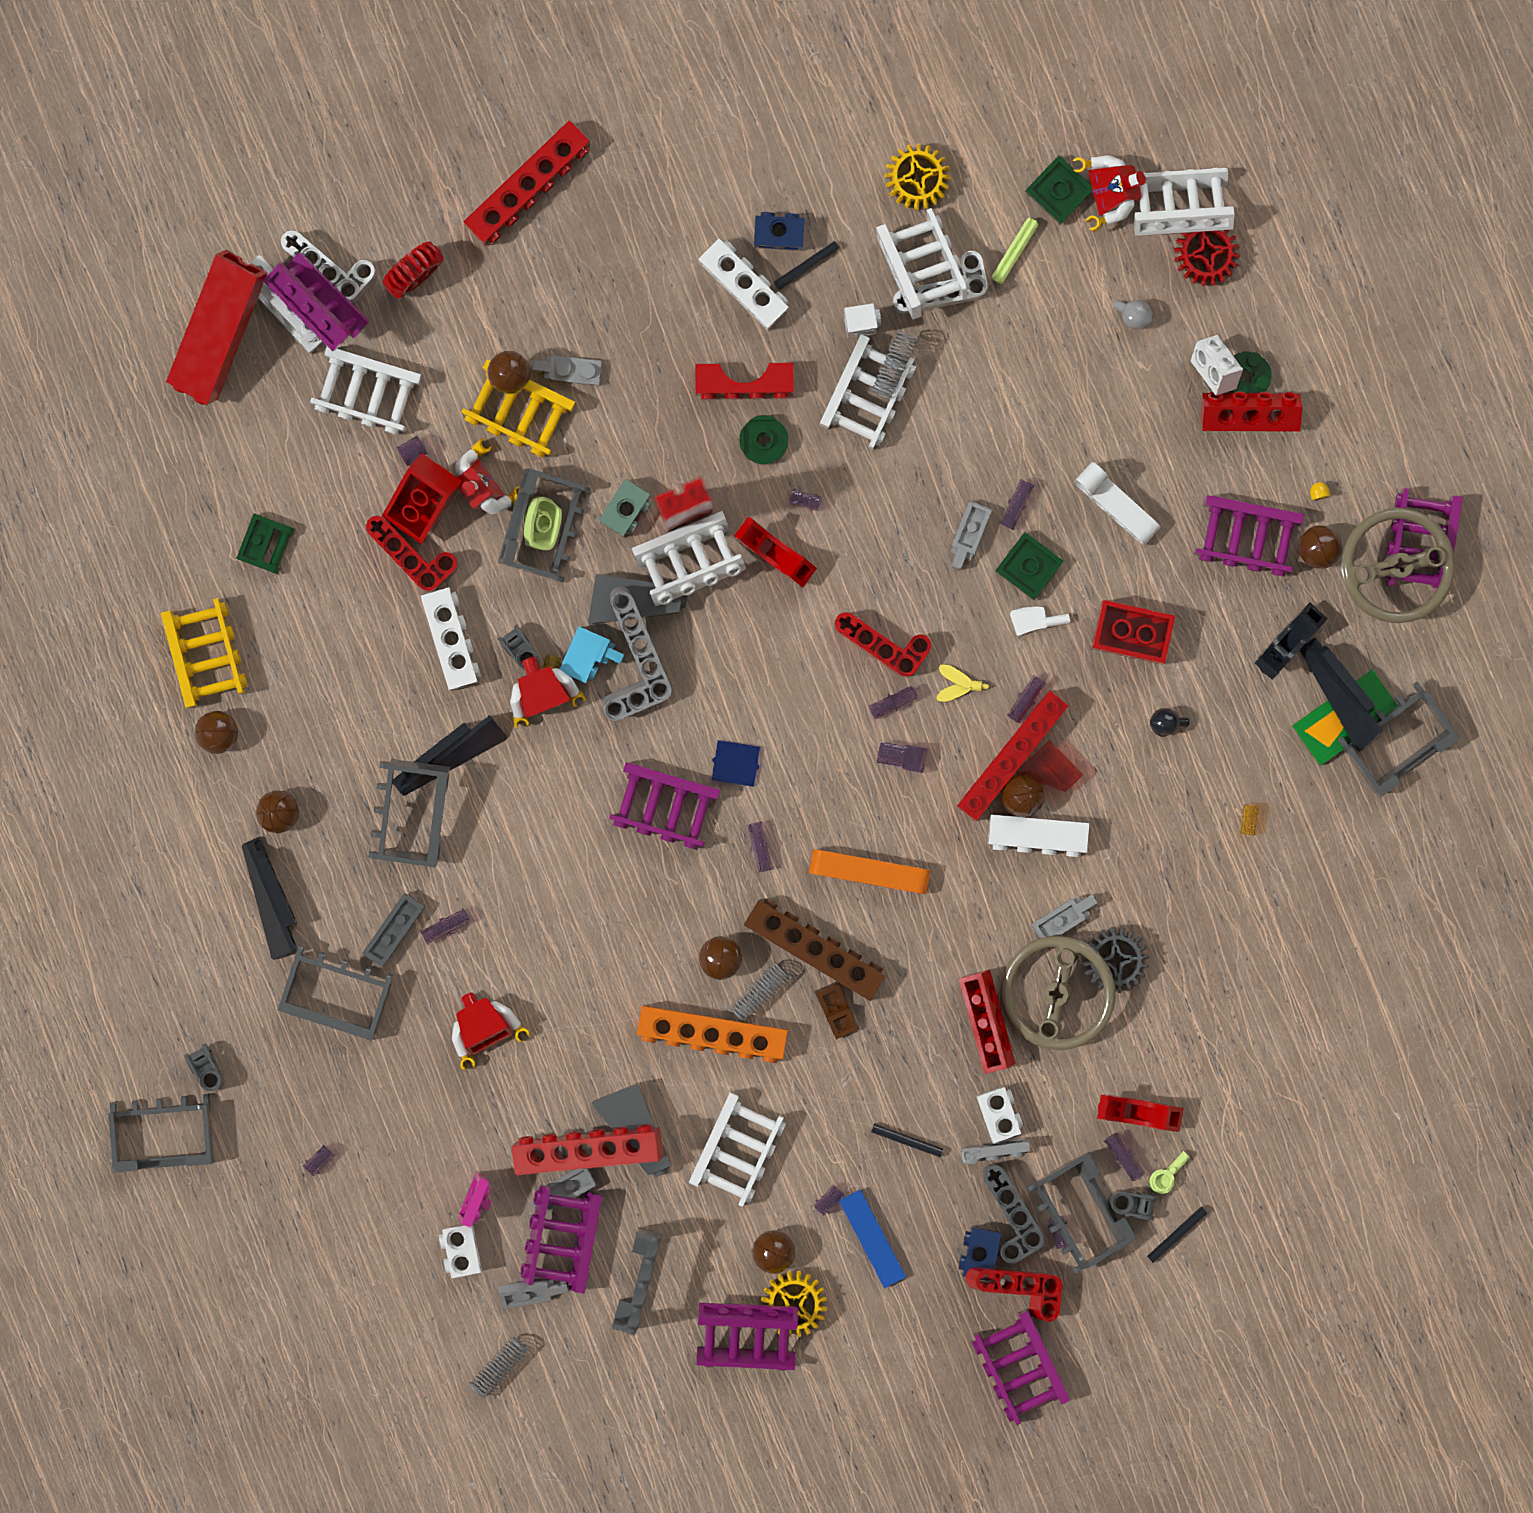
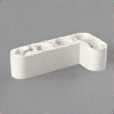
M287 231L281 238L283 249L292 258L300 252L294 246L289 248L290 244L288 241L290 239L296 240L303 249L301 253L306 257L311 253L317 254L318 260L313 265L323 275L327 270L334 269L337 274L335 279L330 282L341 293L345 286H354V294L346 297L351 303L356 302L376 279V269L367 260L358 261L346 274L298 232ZM362 267L371 268L369 277H359L358 272Z
M968 251L960 260L961 276L966 275L969 284L974 281L980 282L983 287L980 293H973L968 289V299L962 300L960 293L955 298L945 295L936 298L931 303H924L921 311L982 298L987 290V279L981 255L975 251ZM967 258H974L977 260L978 266L975 269H968L964 261ZM951 279L913 288L915 293L920 292L921 294L954 282V280ZM898 291L893 298L894 310L900 314H909L907 307L897 303L902 296L901 292Z
M1091 462L1075 479V485L1132 537L1145 546L1161 529V526L1109 480L1107 473L1096 463Z

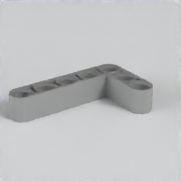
M621 586L613 589L609 598L644 680L613 692L603 699L604 713L608 719L613 721L621 720L669 698L672 691L630 591ZM620 595L628 597V601L623 605L615 603L616 598ZM629 617L638 619L633 627L625 625V621ZM639 639L647 641L646 646L642 649L634 647L635 642ZM654 661L656 667L653 670L647 671L644 669V665L647 662ZM656 684H665L664 691L659 693L653 691ZM634 693L643 694V698L639 702L630 700ZM611 703H619V710L615 712L608 710V706Z

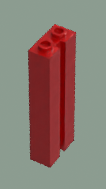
M227 249L215 254L166 380L168 384L173 386L174 390L188 394L193 397L195 402L202 405H209L218 400L263 287V280L268 272L252 263L247 264L243 262V258Z
M701 477L684 484V491L679 494H675L672 489L655 497L658 510L668 532L713 513L711 499Z

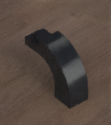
M1309 602L1259 655L1255 664L1262 673L1273 680L1328 618Z

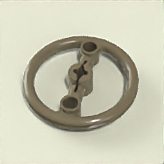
M1392 508L1370 515L1355 527L1345 544L1341 568L1346 590L1361 610L1381 621L1406 623L1427 616L1443 602L1452 586L1455 560L1448 537L1435 521L1415 510ZM1405 519L1413 521L1428 530L1437 542V546L1427 548L1421 553L1413 555L1396 553L1387 556L1384 562L1371 565L1353 564L1355 551L1361 538L1373 526L1386 520ZM1431 551L1437 554L1438 559L1435 564L1429 560ZM1416 560V563L1403 565L1398 569L1392 568L1380 571L1382 568L1394 566L1399 562L1407 563ZM1362 567L1368 572L1365 581L1359 577V570ZM1443 567V574L1437 591L1425 604L1411 611L1390 612L1383 610L1368 601L1359 589L1360 585L1370 583L1377 578L1385 576L1402 578L1408 576L1414 569Z
M1067 936L1039 938L1019 950L1005 970L1001 988L1003 1007L1015 1030L1031 1043L1052 1050L1077 1048L1094 1039L1110 1020L1116 998L1114 979L1102 956L1083 941ZM1056 947L1058 952L1055 956L1057 967L1054 980L1044 991V998L1048 1003L1045 1020L1040 1024L1039 1032H1035L1025 1024L1018 1014L1013 1000V983L1019 967L1030 955L1041 949ZM1062 952H1068L1071 955V963H1065L1062 960ZM1081 953L1093 963L1101 976L1104 986L1103 1007L1096 1022L1088 1030L1075 1037L1061 1039L1059 1038V1033L1062 1028L1060 1023L1062 1008L1071 998L1073 992L1069 983L1071 969L1078 959V954ZM1058 987L1060 988V993L1063 994L1060 998H1057V993L1053 992ZM1046 1023H1052L1055 1026V1034H1050L1046 1031Z

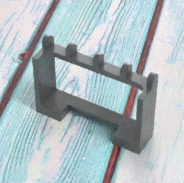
M525 469L498 563L563 583L564 578L557 575L560 560H570V556L562 553L567 536L573 538L577 536V533L569 531L574 512L582 515L584 509L576 507L581 492L589 493L590 488L537 470ZM537 478L574 489L550 572L513 561L519 543L516 541L529 496L533 495Z
M1418 682L1413 684L1417 692L1404 701L1400 695L1395 697L1399 705L1388 714L1384 715L1378 709L1375 712L1379 718L1376 723L1382 727L1422 698L1444 729V732L1376 781L1356 754L1352 741L1347 743L1343 737L1338 739V742L1371 789L1380 797L1401 783L1398 779L1433 752L1441 753L1460 739L1427 691L1423 690Z
M391 759L390 762L381 761L379 767L388 769L387 783H377V789L386 791L384 807H374V813L383 814L381 831H371L372 837L380 838L379 851H370L368 857L436 868L440 855L442 839L440 835L450 767ZM394 770L437 776L428 855L385 849Z
M299 945L278 1011L370 1041L374 1040L392 985L393 975L388 973L386 981L382 982L370 978L372 971L370 967L366 968L364 975L346 970L349 960L344 959L341 968L323 962L324 952L320 951L317 960L303 956L304 946ZM301 961L383 987L371 1028L349 1023L288 1002Z
M209 1094L203 1095V1104L188 1105L187 1096H181V1106L163 1108L162 1098H157V1108L139 1110L138 1100L132 1101V1110L118 1112L116 1110V1102H110V1113H108L113 1172L214 1163ZM202 1110L205 1154L121 1161L117 1117Z
M1089 1152L1075 1157L1026 1187L1028 1192L1036 1189L1043 1202L1037 1206V1209L1042 1211L1046 1208L1055 1225L1049 1228L1050 1232L1053 1233L1059 1230L1067 1245V1247L1061 1250L1063 1255L1071 1252L1078 1266L1072 1269L1074 1274L1092 1267L1137 1239L1125 1217L1116 1218L1098 1186L1095 1177L1100 1175V1172ZM1074 1166L1117 1240L1116 1243L1088 1260H1085L1044 1188L1046 1183Z
M642 1228L637 1229L632 1252L644 1255L632 1302L619 1299L611 1329L636 1335L662 1236L661 1233Z

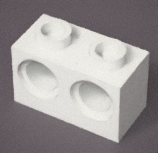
M874 303L844 308L847 338L858 337L861 334H876L877 328L881 327L879 309H874Z
M1215 335L1197 341L1191 363L1214 394L1219 395L1236 389L1243 368L1219 336Z
M1002 1086L976 1095L992 1143L1021 1134L1019 1128L1024 1126L1019 1113L1014 1114L1011 1105L1015 1104V1100L1011 1090L1006 1091L1005 1087ZM995 1095L1003 1098V1105L999 1109H993L990 1106V1099ZM1009 1119L1011 1121L1012 1127L1008 1132H1001L998 1129L1000 1120Z
M462 1224L443 1228V1234L439 1235L441 1249H446L447 1258L444 1259L446 1273H451V1278L481 1273L482 1267L473 1224L471 1228ZM460 1232L464 1236L463 1244H453L451 1234ZM460 1256L466 1257L469 1261L468 1268L459 1269L455 1263L456 1258Z

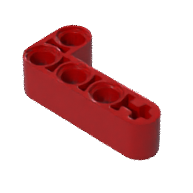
M373 516L367 521L366 530L368 534L425 592L436 591L456 572L458 561L451 553L442 552L428 564L386 519L381 516ZM375 522L378 524L383 522L384 524L381 527L389 534L383 542L380 540L384 537L378 531L372 532L375 529L373 526ZM392 539H399L401 541V548L396 552L390 551L388 547ZM413 556L418 559V566L410 570L406 568L405 562L407 558ZM445 557L453 560V566L449 570H442L440 568V561ZM427 574H432L435 577V583L431 587H424L422 584V579Z
M843 612L835 620V629L840 635L901 677L912 676L931 649L930 639L922 634L914 636L903 650L851 613ZM849 618L851 620L850 625L856 628L857 624L862 626L857 630L854 638L850 636L853 633L851 629L846 627L842 630L840 628V619L846 620ZM863 631H868L872 634L873 640L868 645H864L859 641V634ZM918 639L924 640L927 644L926 651L922 653L916 652L913 648L914 641ZM881 646H890L893 650V655L888 659L882 658L879 655V648ZM904 659L910 660L913 664L912 671L908 673L902 672L899 668L900 661Z
M973 1267L966 1273V1284L972 1289L990 1293L1030 1296L1029 1312L1036 1319L1052 1322L1059 1316L1062 1281L1058 1276L1043 1272ZM1004 1276L1005 1283L1003 1286H1001L1000 1282L1002 1277ZM986 1277L988 1282L979 1281V1279ZM1026 1278L1027 1285L1023 1288V1281ZM1049 1280V1287L1045 1289V1283ZM1046 1304L1047 1309L1046 1312L1043 1314L1042 1309Z

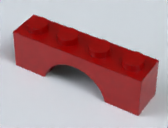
M769 363L766 371L760 378L748 383H740L730 379L723 372L720 364H695L696 396H701V400H715V396H725L726 400H738L740 395H750V399L755 400L764 399V395H774V399H789V395H794L793 363Z

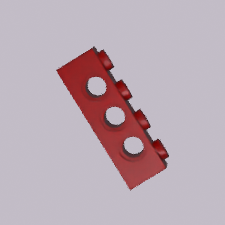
M1214 392L1202 393L1200 416L1202 431L1300 432L1303 408L1301 394L1293 392H1235L1215 395Z
M990 969L959 978L984 1074L1008 1069L1015 1065L1014 1055Z

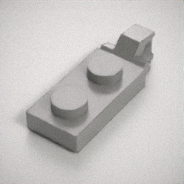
M547 356L546 361L533 360L532 370L533 372L545 373L544 378L550 379V381L599 386L602 361Z
M969 500L951 546L950 553L955 554L951 567L960 570L965 559L971 561L992 509Z
M1093 894L1082 901L1079 896L1074 899L1071 898L1031 925L1039 938L1060 936L1084 921L1090 915L1087 909L1098 902Z
M1027 1138L964 1147L961 1148L963 1164H976L979 1159L984 1157L988 1161L998 1160L1001 1158V1155L1010 1154L1011 1157L1024 1156L1025 1152L1030 1151V1146Z
M589 1168L574 1169L545 1186L550 1187V1195L575 1198L596 1186L597 1183ZM533 1200L530 1202V1205L535 1212L536 1205H534ZM547 1205L548 1211L553 1208L555 1209L559 1207L556 1205Z
M540 1278L534 1279L533 1285L519 1282L498 1286V1293L502 1308L505 1310L551 1301V1297L557 1294L568 1293L567 1282Z

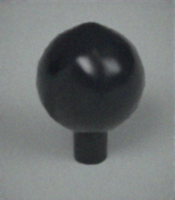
M1160 708L1150 718L1152 731L1160 737L1175 734L1179 727H1188L1190 723L1188 717L1179 718L1178 714L1170 708Z

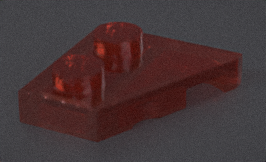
M1050 739L1015 772L1017 775L1034 777L1039 783L1049 785L1063 792H1066L1084 775Z

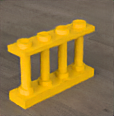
M486 359L485 364H484V366H483V370L486 371V372H487V368H488L489 362H491L490 360H487V359ZM486 373L487 379L472 410L469 411L463 408L461 411L466 416L464 420L475 426H478L479 423L487 426L486 431L500 437L502 433L510 437L508 442L518 447H522L523 444L532 448L531 453L541 458H544L545 455L551 457L553 452L546 448L561 415L565 414L566 411L573 412L576 406L575 401L529 380L523 390L531 393L530 398L532 399L514 433L502 427L518 392L506 394L493 422L480 416L493 389ZM544 400L553 404V411L538 442L535 443L524 436L540 403L543 404Z
M219 598L213 599L215 605L213 608L180 617L174 615L173 611L170 610L161 613L184 704L188 709L198 707L197 701L200 700V697L237 688L238 694L242 695L245 694L244 688L248 687L245 674H240L238 664L242 663L239 651L233 648L232 640H235L233 628L228 626L225 617L229 616L226 602L221 603ZM218 617L221 631L189 640L180 639L178 630L182 629L181 626ZM224 640L227 655L194 664L186 662L184 653H187L189 649ZM228 664L231 665L234 678L199 688L192 685L191 677L194 676V673Z

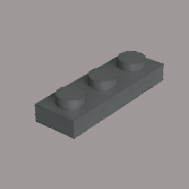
M404 893L362 954L383 967L425 906Z

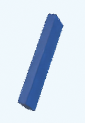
M861 1189L840 1199L839 1203L883 1287L886 1288L905 1278L906 1276Z

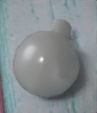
M1117 300L1114 304V309L1122 312L1124 323L1131 329H1143L1152 321L1151 308L1144 301L1133 300L1126 304Z

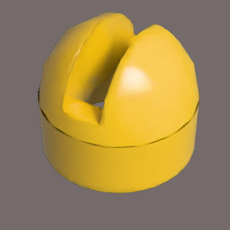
M1317 482L1310 488L1311 501H1318L1331 496L1328 486L1323 482Z

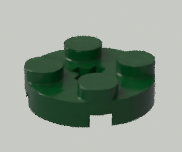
M1244 351L1233 355L1243 370L1252 372L1253 376L1250 383L1240 379L1237 388L1227 393L1265 392L1270 386L1272 377L1268 362L1256 352Z
M756 416L748 421L740 432L739 443L741 451L748 460L755 464H772L781 459L787 450V430L781 422L772 416ZM762 433H765L767 438H771V442L767 443L766 447H761V443L756 441L757 438H761Z

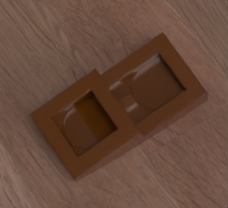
M837 981L815 991L835 1039L858 1030Z

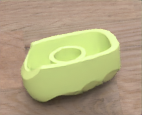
M537 496L532 498L527 504L523 531L526 546L538 550H551L554 547L561 525L562 510L551 499Z

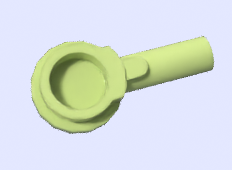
M1184 1151L1166 1170L1160 1169L1152 1173L1149 1183L1153 1191L1164 1194L1173 1188L1174 1175L1190 1158Z

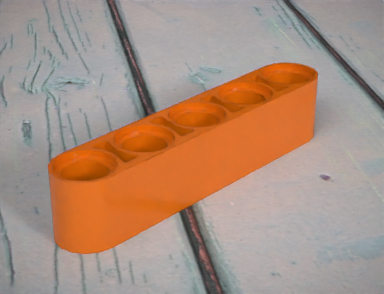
M812 849L808 873L927 894L931 870Z

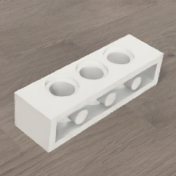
M718 239L698 259V262L768 331L789 310V307L786 305L788 300L779 291L775 294L769 288L771 283L763 275L758 277L752 271L753 265L746 258L743 257L740 260L734 254L736 249L727 240L722 242ZM731 260L734 262L735 267L732 271L726 272L721 268L722 262ZM742 277H748L752 280V285L748 289H742L738 285V281ZM758 295H767L770 299L769 303L766 306H759L755 301Z
M448 587L422 595V603L449 691L479 683L477 677L481 676L478 663H473L470 656L471 653H474L471 640L465 639L463 630L467 629L463 615L458 616L456 609L457 606H460L457 593L451 592V589ZM447 608L451 611L452 616L449 621L442 622L439 620L438 614L442 609ZM450 632H456L459 636L458 642L452 646L448 645L445 641L446 635ZM458 655L464 656L466 660L465 666L461 669L454 668L452 664L454 657Z

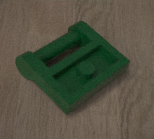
M253 513L236 559L278 575L281 569L279 565L289 538L294 535L296 529ZM276 529L281 531V535L271 561L267 563L263 559Z

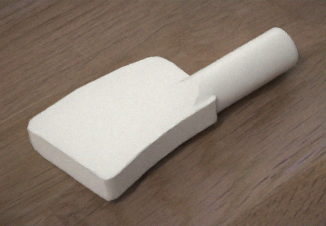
M1024 607L1013 610L1010 613L1017 637L1036 630L1046 629L1047 627L1070 623L1069 614L1046 617L1043 607Z

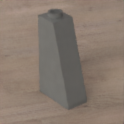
M596 574L588 623L601 624L618 621L609 598L610 593L616 587H625L630 591L641 618L679 614L681 608H686L688 595L673 599L668 604L655 606L650 595V591L656 588L654 583ZM620 595L616 598L615 603L623 605L628 601V597ZM629 617L627 620H632V619H636V618H635V617Z
M639 1083L592 1101L593 1107L612 1131L614 1128L624 1126L628 1127V1130L637 1129V1126L652 1124V1128L656 1127ZM630 1139L631 1146L635 1149H640L639 1142L636 1139ZM664 1145V1156L659 1161L639 1163L647 1175L654 1174V1177H658L668 1172L667 1168L671 1166V1162Z

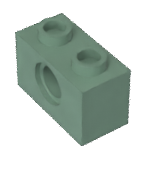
M625 479L600 517L599 522L624 538L627 533L632 535L639 524L635 520L640 513L645 514L652 503L649 501L650 494ZM625 503H630L634 507V511L630 516H624L620 513V507Z

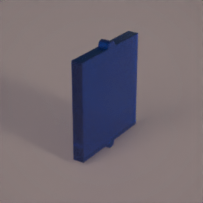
M718 740L715 758L712 759L714 767L711 780L754 787L756 770L759 769L760 747Z

